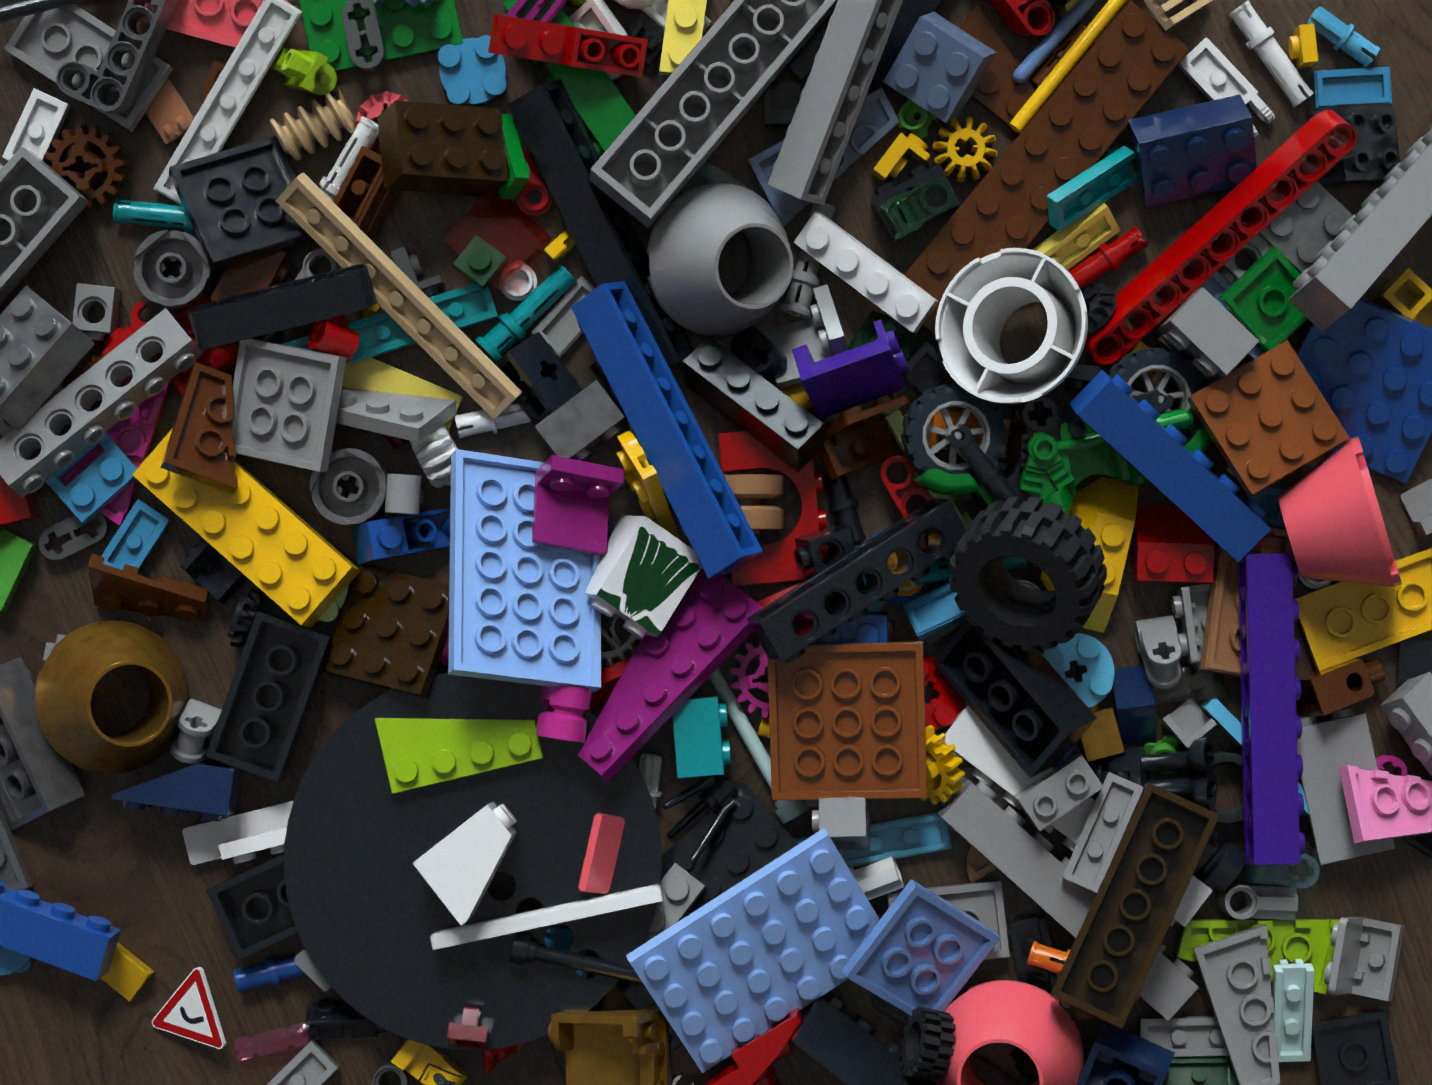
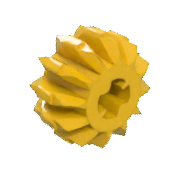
M971 117L966 118L963 129H961L957 119L951 120L950 127L953 133L945 128H940L938 135L945 142L937 141L932 146L933 150L945 152L934 159L935 165L939 163L941 165L945 162L949 164L944 170L946 177L951 175L953 169L958 170L957 182L963 183L966 171L969 172L973 181L979 180L980 174L977 167L985 172H989L992 166L985 158H996L998 153L997 150L985 148L995 142V135L983 138L981 135L986 130L987 125L981 123L975 131L972 129L973 118ZM968 142L973 146L970 152L975 154L973 157L966 154L962 158L957 154L960 148L955 147V145L958 143L963 146Z

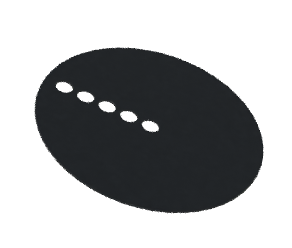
M443 673L434 676L427 699L390 690L370 701L351 715L329 737L304 774L295 795L287 823L284 843V877L292 919L301 942L321 975L345 1002L367 1019L408 1040L453 1050H481L450 1046L448 1044L449 1022L461 1024L464 1006L480 1008L479 1026L488 1027L489 1030L487 1050L507 1048L531 1042L548 1035V1026L551 1022L552 1014L588 1011L619 981V979L596 975L589 979L582 978L574 969L533 960V963L525 962L524 965L509 962L515 933L433 950L430 936L435 931L516 914L517 905L525 898H535L542 903L544 908L645 886L660 885L662 876V847L659 824L649 790L633 758L607 783L578 756L584 742L539 736L544 758L392 794L375 718L535 720L537 725L538 714L545 711V706L540 703L543 686ZM589 710L583 713V717L588 721L585 741L598 719ZM493 801L497 807L504 804L517 820L512 825L517 833L496 873L506 872L510 874L516 883L515 892L509 899L500 901L494 899L487 889L474 915L464 924L460 925L413 865V862L487 804ZM598 812L625 819L610 891L606 894L579 891L580 888H578L594 815ZM657 902L558 923L569 927L573 934V943L566 951L578 954L583 950H592L602 960L630 966L631 964L626 955L643 944L652 923ZM552 925L520 931V933L531 935L530 939L537 940V945L547 947L544 937L547 929Z

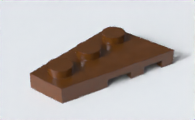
M977 4L959 28L997 53L971 98L1013 130L1009 123L1032 96L1035 89L1028 79L1023 83L1014 81L1013 72L1019 65Z
M197 362L194 363L160 468L234 494L238 489L234 469L236 448L232 432V420L234 419L232 375Z
M91 554L88 570L95 606H101L109 611H119L121 609L137 611L151 617L157 615L177 617L186 622H194L196 620L208 622L211 610L208 589L166 576L153 580L138 573L139 568L125 564L123 570L104 565V557Z

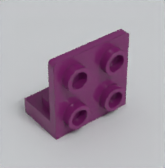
M552 455L535 471L532 542L593 555H604L607 552L609 497L624 484V469Z

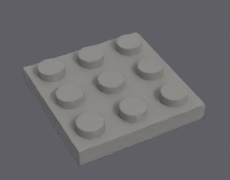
M254 338L241 340L232 386L234 411L232 432L236 453L317 472H328L347 358Z

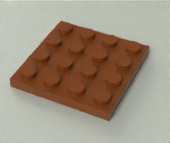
M923 641L809 644L804 647L805 653L801 657L788 663L769 659L767 656L772 800L927 798Z

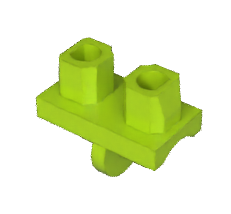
M281 47L270 66L271 69L285 75L282 84L291 89L308 91L316 95L330 93L337 81L334 68L326 63L329 57L319 52L299 49L287 50Z

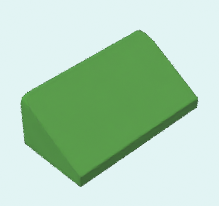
M2 529L0 533L1 614L7 612L38 544L6 529Z

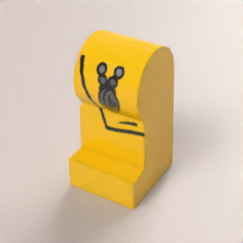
M408 1039L391 1060L394 1065L402 1071H407L424 1085H462L468 1077L438 1047Z

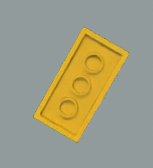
M1432 547L1395 561L1402 582L1401 586L1388 587L1339 581L1293 598L1299 605L1298 623L1316 671H1322L1432 630Z

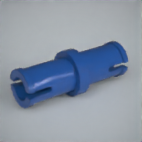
M296 955L275 959L272 956L266 958L264 963L233 970L239 993L272 984L273 988L281 986L282 981L306 974L294 963Z

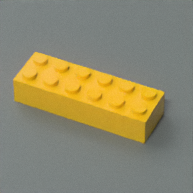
M171 429L132 475L301 626L311 628L361 570L235 459L234 469L235 476H237L238 489L234 494L160 468L172 432Z

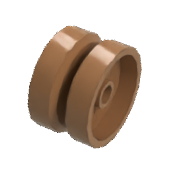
M724 475L754 534H760V530H784V510L778 506H760V500L778 499L784 495L783 475Z

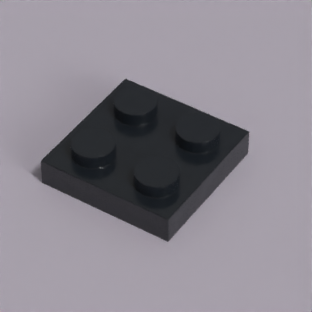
M1385 1010L1312 1022L1311 1041L1319 1085H1400Z

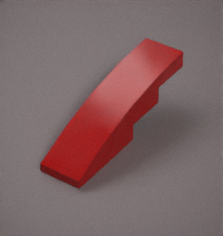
M797 1007L781 1019L778 1024L776 1022L771 1024L772 1028L764 1034H757L754 1040L742 1047L737 1046L732 1049L731 1056L735 1062L708 1077L707 1085H752L780 1054L801 1023V1010Z

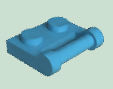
M105 433L99 442L88 445L75 456L74 461L63 469H58L45 482L83 524H86L136 480L132 474L137 467L113 439ZM100 444L105 449V452L66 486L60 478Z

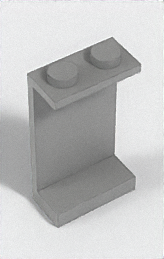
M1353 707L1342 708L1330 713L1331 718L1320 721L1316 720V716L1300 717L1302 721V735L1300 739H1297V755H1301L1303 760V774L1300 779L1306 798L1315 846L1309 848L1312 861L1319 865L1395 849L1393 839L1354 843L1339 767L1352 765L1369 771L1378 770L1366 713H1354Z

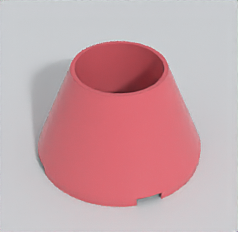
M1359 436L1349 439L1278 495L1289 541L1301 577L1388 587L1401 586L1400 575Z
M997 980L985 982L968 989L967 992L959 996L945 1009L944 1012L950 1013L954 1018L953 1024H955L956 1030L953 1032V1035L956 1036L955 1043H952L951 1049H954L953 1056H949L951 1062L949 1068H945L946 1074L940 1077L939 1081H935L936 1085H985L973 1072L969 1056L983 1045L998 1042L1014 1045L1030 1056L1039 1074V1078L1032 1085H1077L1084 1067L1082 1038L1075 1021L1071 1019L1069 1014L1059 1004V1001L1052 999L1046 991L1019 981Z

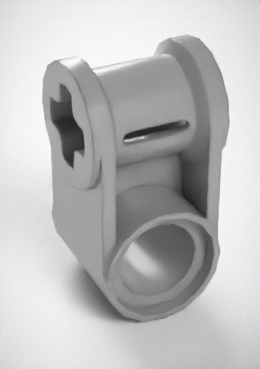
M1173 615L1134 621L1136 645L1142 657L1149 683L1160 689L1174 687L1181 679V667L1179 664L1181 647Z
M190 698L178 721L180 732L172 743L170 750L172 756L188 764H196L203 761L222 709Z

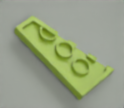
M375 718L392 794L544 758L540 738L535 735L537 727L535 720Z
M1191 919L1185 927H1182L1176 957L1196 962L1192 948L1266 924L1268 931V957L1270 958L1271 966L1270 981H1273V965H1277L1278 960L1287 959L1288 964H1293L1294 959H1302L1304 964L1312 963L1314 969V992L1326 995L1328 984L1324 982L1325 970L1328 962L1333 961L1335 949L1331 945V933L1336 923L1339 924L1340 919Z

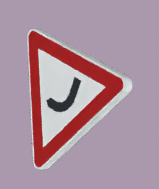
M202 967L194 968L152 1019V1025L154 1028L221 1049L226 1046V1040L206 975Z

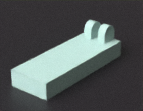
M1287 959L1278 960L1277 965H1273V1017L1279 1062L1310 1061L1314 969L1312 963L1304 964L1302 959H1294L1293 964H1288Z

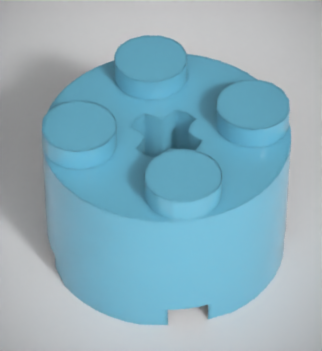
M1076 633L1074 638L1066 643H1059L1057 647L1042 650L1041 648L1039 651L1088 708L1102 701L1112 689L1115 674L1113 659L1107 648L1094 637ZM1071 661L1075 665L1082 666V672L1078 674L1079 679L1077 681L1074 678L1065 676V671L1070 669L1069 662Z

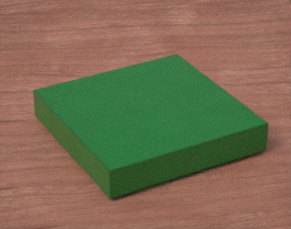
M1272 246L1218 298L1227 311L1259 340L1257 345L1264 353L1282 344L1308 319L1288 301L1290 296L1297 290L1292 283L1300 273L1278 247Z

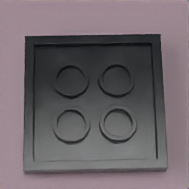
M276 135L170 166L169 176L212 270L313 239L276 202L278 197L296 178Z

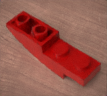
M494 14L488 52L642 77L648 39Z

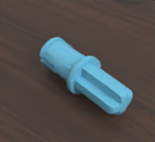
M1323 7L1315 9L1308 19L1307 24H1315V31L1334 44L1333 49L1338 50L1340 48L1365 68L1373 59L1362 52L1361 49L1371 56H1376L1380 50L1379 46L1374 45L1353 30L1354 25L1352 23L1346 25Z

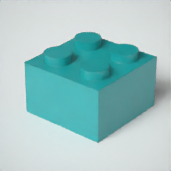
M718 695L689 697L672 715L677 778L723 775L724 766L731 765L729 740H721L720 728L728 727L726 702L718 703Z

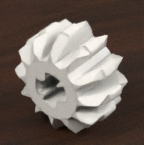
M443 424L419 443L410 441L427 479L436 488L451 485V454L457 449L449 431Z

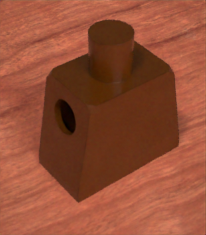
M1353 659L1322 671H1314L1298 677L1301 683L1300 700H1296L1298 715L1300 717L1325 716L1375 695L1373 684L1386 679L1383 665L1378 659L1366 663L1362 659Z

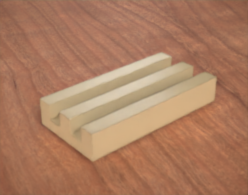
M1144 0V2L1163 29L1167 31L1204 8L1212 0H1192L1193 4L1169 19L1165 13L1185 0H1169L1161 6L1157 4L1156 1L1158 0Z

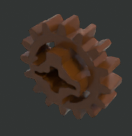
M86 125L76 126L75 132L72 129L63 130L64 140L53 139L51 141L52 145L56 148L55 153H45V157L52 161L51 168L73 188L75 187L70 183L67 176L76 183L75 189L89 201L86 208H95L97 200L101 204L110 203L108 193L113 195L120 194L122 190L116 184L117 181L128 179V176L121 173L120 169L128 165L129 160L119 159L118 156L125 149L124 146H113L111 144L115 137L113 133H106L101 137L102 129L99 126H92L89 131ZM97 146L102 149L107 158L97 151ZM71 149L72 153L65 161L66 155L68 151ZM86 162L98 164V167L87 171L75 169V166H80ZM108 171L107 178L101 186V179Z

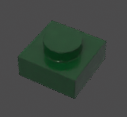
M475 235L455 260L453 268L482 290H485L505 265L507 257Z

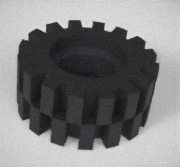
M919 1006L912 1011V1016L909 1015L907 1019L908 1027L904 1026L903 1033L905 1036L904 1039H901L900 1043L903 1049L899 1052V1058L902 1059L900 1067L903 1069L904 1075L935 1082L939 1081L940 1077L946 1074L945 1068H949L951 1063L949 1056H953L954 1049H951L952 1043H955L956 1036L953 1035L956 1026L953 1024L954 1018L950 1013Z

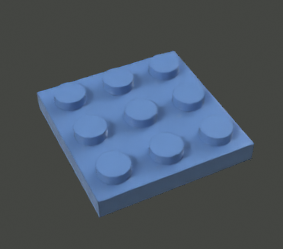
M911 879L842 968V972L848 979L912 1016V1011L919 1006L944 1012L1000 940V937L993 929Z

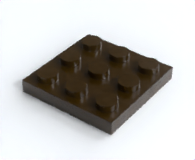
M358 564L357 568L361 571L352 580L321 670L329 675L427 699L449 635V584L366 564Z

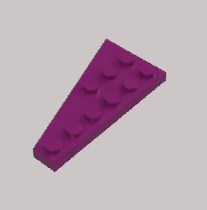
M701 568L659 637L644 635L578 753L582 761L608 783L753 632L747 618L763 607L721 575L708 579L705 571Z

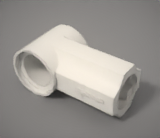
M893 855L854 869V867L849 868L868 900L904 887L902 875Z

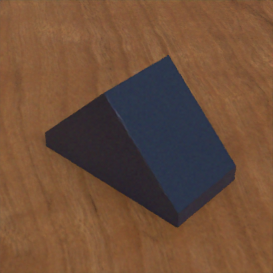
M1144 665L1114 669L1115 674L1111 692L1114 715L1122 744L1157 741L1156 704Z

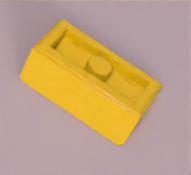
M118 942L109 972L101 977V979L130 1002L154 971Z

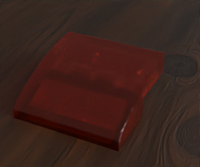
M499 190L491 196H485L442 238L458 255L463 252L475 235L505 255L507 262L490 282L498 291L509 282L524 264L529 265L553 239L527 214L522 212L513 201L501 199Z

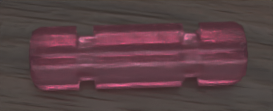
M305 1023L290 1025V1030L282 1027L254 1034L255 1038L253 1039L250 1036L237 1038L234 1040V1051L237 1059L243 1061L254 1058L253 1054L258 1053V1056L288 1050V1045H293L294 1048L304 1046L309 1043L308 1028Z

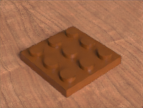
M1288 340L1194 393L1187 399L1248 498L1350 439Z

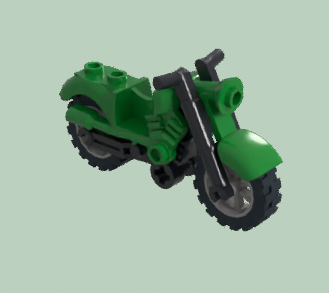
M1146 348L1123 356L1118 364H1114L1108 372L1110 373L1109 376L1113 378L1118 374L1130 386L1140 375L1145 389L1134 390L1130 396L1138 403L1145 399L1157 411H1161V416L1157 421L1165 428L1170 424L1175 426L1188 439L1183 444L1188 450L1193 453L1198 448L1204 454L1206 453L1213 441L1205 428L1199 427L1198 423L1200 420L1187 401L1189 396L1203 389L1202 383L1204 382L1201 373L1193 368L1192 361L1182 357L1180 353L1173 350ZM1147 371L1163 372L1155 389ZM1170 377L1176 382L1179 392L1166 394L1163 391ZM943 384L925 391L921 394L922 396L914 400L909 407L910 410L907 416H904L902 422L904 427L903 434H901V443L904 445V454L907 461L912 464L913 469L916 471L912 480L921 487L938 494L966 495L975 493L986 508L998 500L1006 502L1009 497L1021 496L1024 501H1027L1029 497L1043 499L1045 504L1051 505L1054 502L1063 506L1062 511L1068 514L1075 497L1076 485L1090 475L1103 474L1110 476V479L1116 480L1130 479V485L1150 482L1077 415L1071 405L1059 408L1051 399L1045 396L1024 403L1013 404L1011 418L1019 430L1018 433H1012L1011 468L1004 477L1000 474L1001 469L998 466L1000 463L998 460L1001 455H1004L1006 449L1004 442L1005 437H1007V427L1004 426L1002 411L996 407L994 402L974 396L959 384ZM1180 398L1179 408L1171 410L1170 407L1173 404V399ZM956 406L964 408L957 423L953 424L947 407ZM1039 408L1040 416H1036L1034 420L1029 419L1028 412ZM939 411L946 424L944 429L929 425L932 417ZM970 412L976 417L980 425L979 428L970 429L964 425ZM927 431L937 434L938 443L930 449L926 439ZM981 434L979 446L972 438V435ZM944 446L947 447L949 450V464L940 461L933 454Z

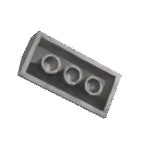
M21 657L0 665V805L11 830L17 829L85 796L79 775L74 771L71 763L58 754L49 744L39 726L35 711L33 677L28 668L25 667Z

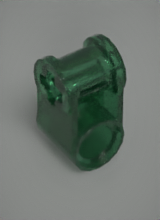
M934 178L910 191L894 196L879 205L878 209L880 212H885L895 231L893 237L895 241H898L918 231L930 221L944 215L952 205L954 193L948 182L943 179ZM931 188H940L946 193L947 201L941 207H932L925 200L926 192ZM897 209H900L907 223H904Z

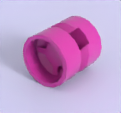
M571 685L543 686L540 703L545 706V711L538 714L535 735L567 741L585 742L588 721L583 717V713L590 710L592 691L585 687Z

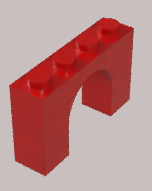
M746 431L719 433V450L723 473L764 469L778 472L789 479L795 486L801 503L800 517L794 530L781 541L760 545L763 550L761 554L731 573L732 584L741 586L805 580L803 571L799 570L795 561L794 550L797 547L794 538L827 528L825 509H818L816 494H823L821 471H814L812 458L798 472ZM828 547L819 548L818 556L821 562L828 556Z

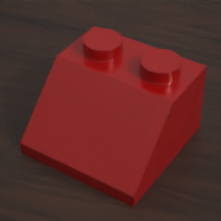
M1137 505L1132 533L1131 581L1214 583V540L1178 506Z

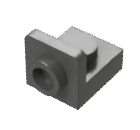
M406 247L391 251L394 263L428 298L439 294L438 288L445 285L441 275L419 281L418 277L424 275V271L417 253L410 255Z

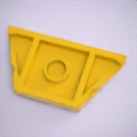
M631 430L617 436L622 451L616 453L617 458L624 469V477L632 492L635 491L639 498L638 502L644 515L650 520L653 519L656 524L680 540L653 465H649L644 450Z

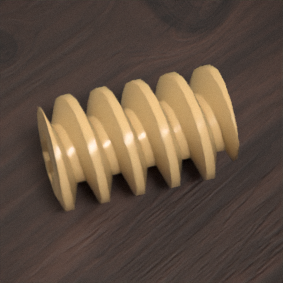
M340 89L339 100H336L329 93L325 94L326 106L324 107L315 99L311 100L312 113H308L301 105L298 106L297 120L287 112L283 113L284 126L282 127L274 119H270L272 128L286 155L289 153L295 160L299 161L302 158L301 147L308 153L314 154L315 140L326 148L329 147L328 134H331L337 141L343 140V127L350 134L354 133L356 122Z

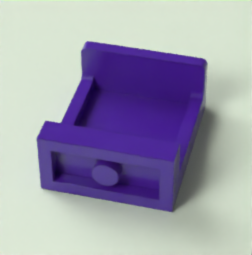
M881 320L874 322L878 335L876 341L817 362L814 361L807 344L792 349L801 382L819 418L907 388L903 373L909 372L904 353L902 349L900 350L894 330L886 332Z

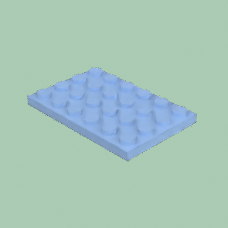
M456 449L451 454L448 674L548 687L571 685L585 687L592 692L598 691L601 688V612L592 606L595 600L586 595L585 591L601 556L532 542L535 471L545 462Z
M823 828L630 952L626 957L701 1072L704 1073L730 1056L732 1049L735 1047H742L754 1040L757 1034L762 1035L772 1028L771 1024L775 1022L778 1024L789 1012L797 1007L801 1010L846 981L848 978L842 972V968L880 919L830 836Z

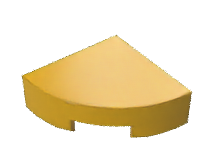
M565 230L544 251L555 263H558L576 243L568 230Z

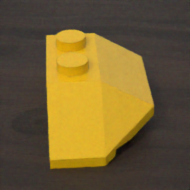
M1103 476L1075 493L1070 512L1068 513L1070 516L1072 513L1082 520L1081 526L1084 529L1090 528L1097 538L1094 542L1095 546H1101L1105 557L1102 563L1107 568V579L1104 582L1105 588L1094 610L1083 626L1085 629L1102 633L1106 630L1119 593L1135 524L1139 489L1137 484L1130 485L1128 482ZM1042 570L1040 580L1046 590H1055L1050 578Z

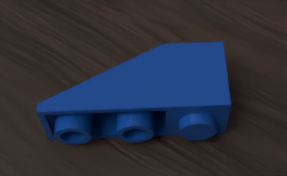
M450 507L421 512L419 515L409 514L369 521L350 527L357 564L450 547Z

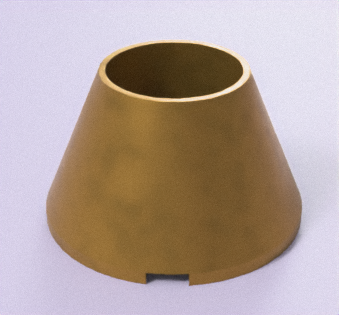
M109 620L82 626L69 633L54 646L42 670L39 671L35 686L34 702L39 726L49 744L58 754L80 768L97 773L115 774L141 768L151 763L168 749L180 732L178 721L188 703L189 693L186 674L180 659L164 639L143 626L131 622ZM123 665H134L143 674L148 684L149 703L147 710L139 723L130 730L120 734L105 735L97 727L92 717L91 697L93 690L101 677L110 670Z

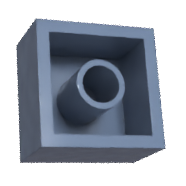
M931 12L919 17L883 82L947 123L960 117L997 52L939 14Z

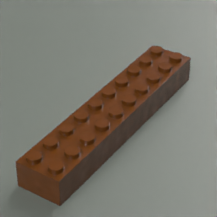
M1131 0L904 274V276L939 301L920 327L922 331L937 343L938 341L935 336L937 310L946 288L957 273L979 257L981 259L992 253L999 252L1000 249H1025L1049 220L1046 196L1092 167L1126 127L1128 120L1136 115L1190 49L1168 30L1165 31L1156 20Z

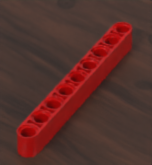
M1331 110L1321 111L1312 117L1116 295V307L1108 321L1098 330L1086 336L1084 349L1100 365H1110L1118 361L1348 154L1355 146L1357 140L1355 128ZM1220 234L1217 240L1213 242L1214 238ZM1191 261L1190 264L1184 268L1186 263ZM1160 287H1162V289L1155 294V292H1156ZM1134 312V314L1126 320V318ZM1105 339V340L1103 341V343H1101L1100 345H1098V343H1099L1101 340Z

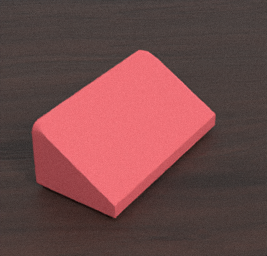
M600 812L594 815L578 886L580 888L579 891L602 894L610 891L625 825V819L622 817Z

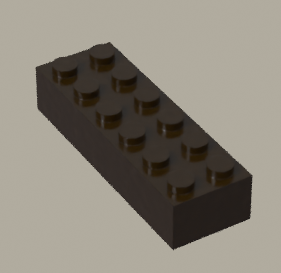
M1147 783L1050 994L1052 999L1120 1031L1123 1030L1220 817L1219 814L1154 784Z

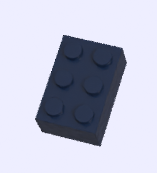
M1240 94L1128 120L1131 150L1135 152V158L1132 160L1133 171L1137 175L1135 185L1146 208L1235 188L1257 168L1253 118Z

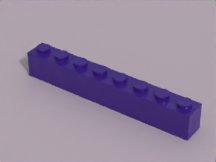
M1292 553L1246 554L1237 562L1245 863L1252 865L1300 864V855H1304L1305 852L1304 834L1299 832V816H1303L1304 799L1303 795L1298 793V778H1301L1303 774V760L1301 755H1297V739H1300L1302 735V721L1300 716H1296V700H1300L1301 683L1300 679L1295 677V662H1298L1300 658V644L1298 639H1294V623H1297L1299 619V605L1296 600H1293V585H1296L1298 581V567L1296 562H1292Z

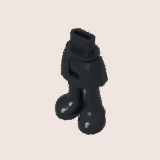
M1208 738L1193 740L1189 750L1181 752L1146 754V750L1143 747H1132L1125 749V752L1100 758L1095 764H1088L1102 785L1108 772H1111L1143 786L1144 790L1149 782L1180 797L1190 798L1193 800V803L1210 811H1213L1215 808L1217 795L1215 775L1151 780V772L1213 771L1215 768V757L1212 744Z

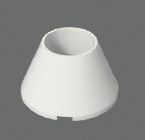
M1023 248L1000 249L999 252L992 253L981 259L978 257L962 268L946 288L937 310L935 322V336L943 358L942 363L957 384L974 396L1001 404H1017L1034 400L1052 391L1062 383L1074 369L1082 354L1088 330L1085 300L1072 275L1061 264L1047 255ZM1042 302L1048 321L1043 343L1026 360L1007 364L1000 348L1001 331L1006 320L1018 308L1026 304Z

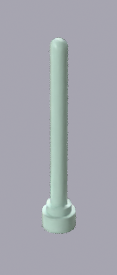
M718 667L708 680L721 703L726 702L729 717L771 789V758ZM777 800L774 802L777 807L775 813L781 824L792 820L808 810L803 800Z

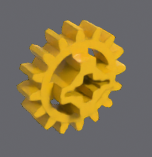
M929 725L926 727L927 798H920V800L924 802L930 798L932 804L936 805L940 801L946 802L957 794V791L963 787L960 779L965 776V772L958 768V765L963 760L956 757L954 753L955 745H947L945 743L946 735L944 733H941L939 736L935 735L934 727Z

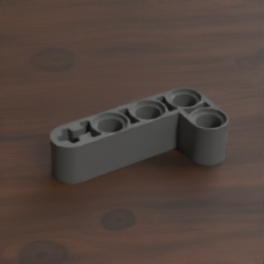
M129 0L100 69L98 70L75 61L66 62L57 71L56 82L59 89L66 95L101 111L116 115L125 114L130 111L178 0ZM149 3L158 8L155 12L144 7L145 4ZM148 16L150 27L146 33L139 35L136 28L137 22L141 17ZM128 51H132L135 57L134 64L130 69L124 70L121 64L122 57ZM83 71L85 83L82 88L75 90L72 85L73 76L77 72ZM117 86L120 94L119 100L114 105L109 106L106 100L107 92L110 88Z

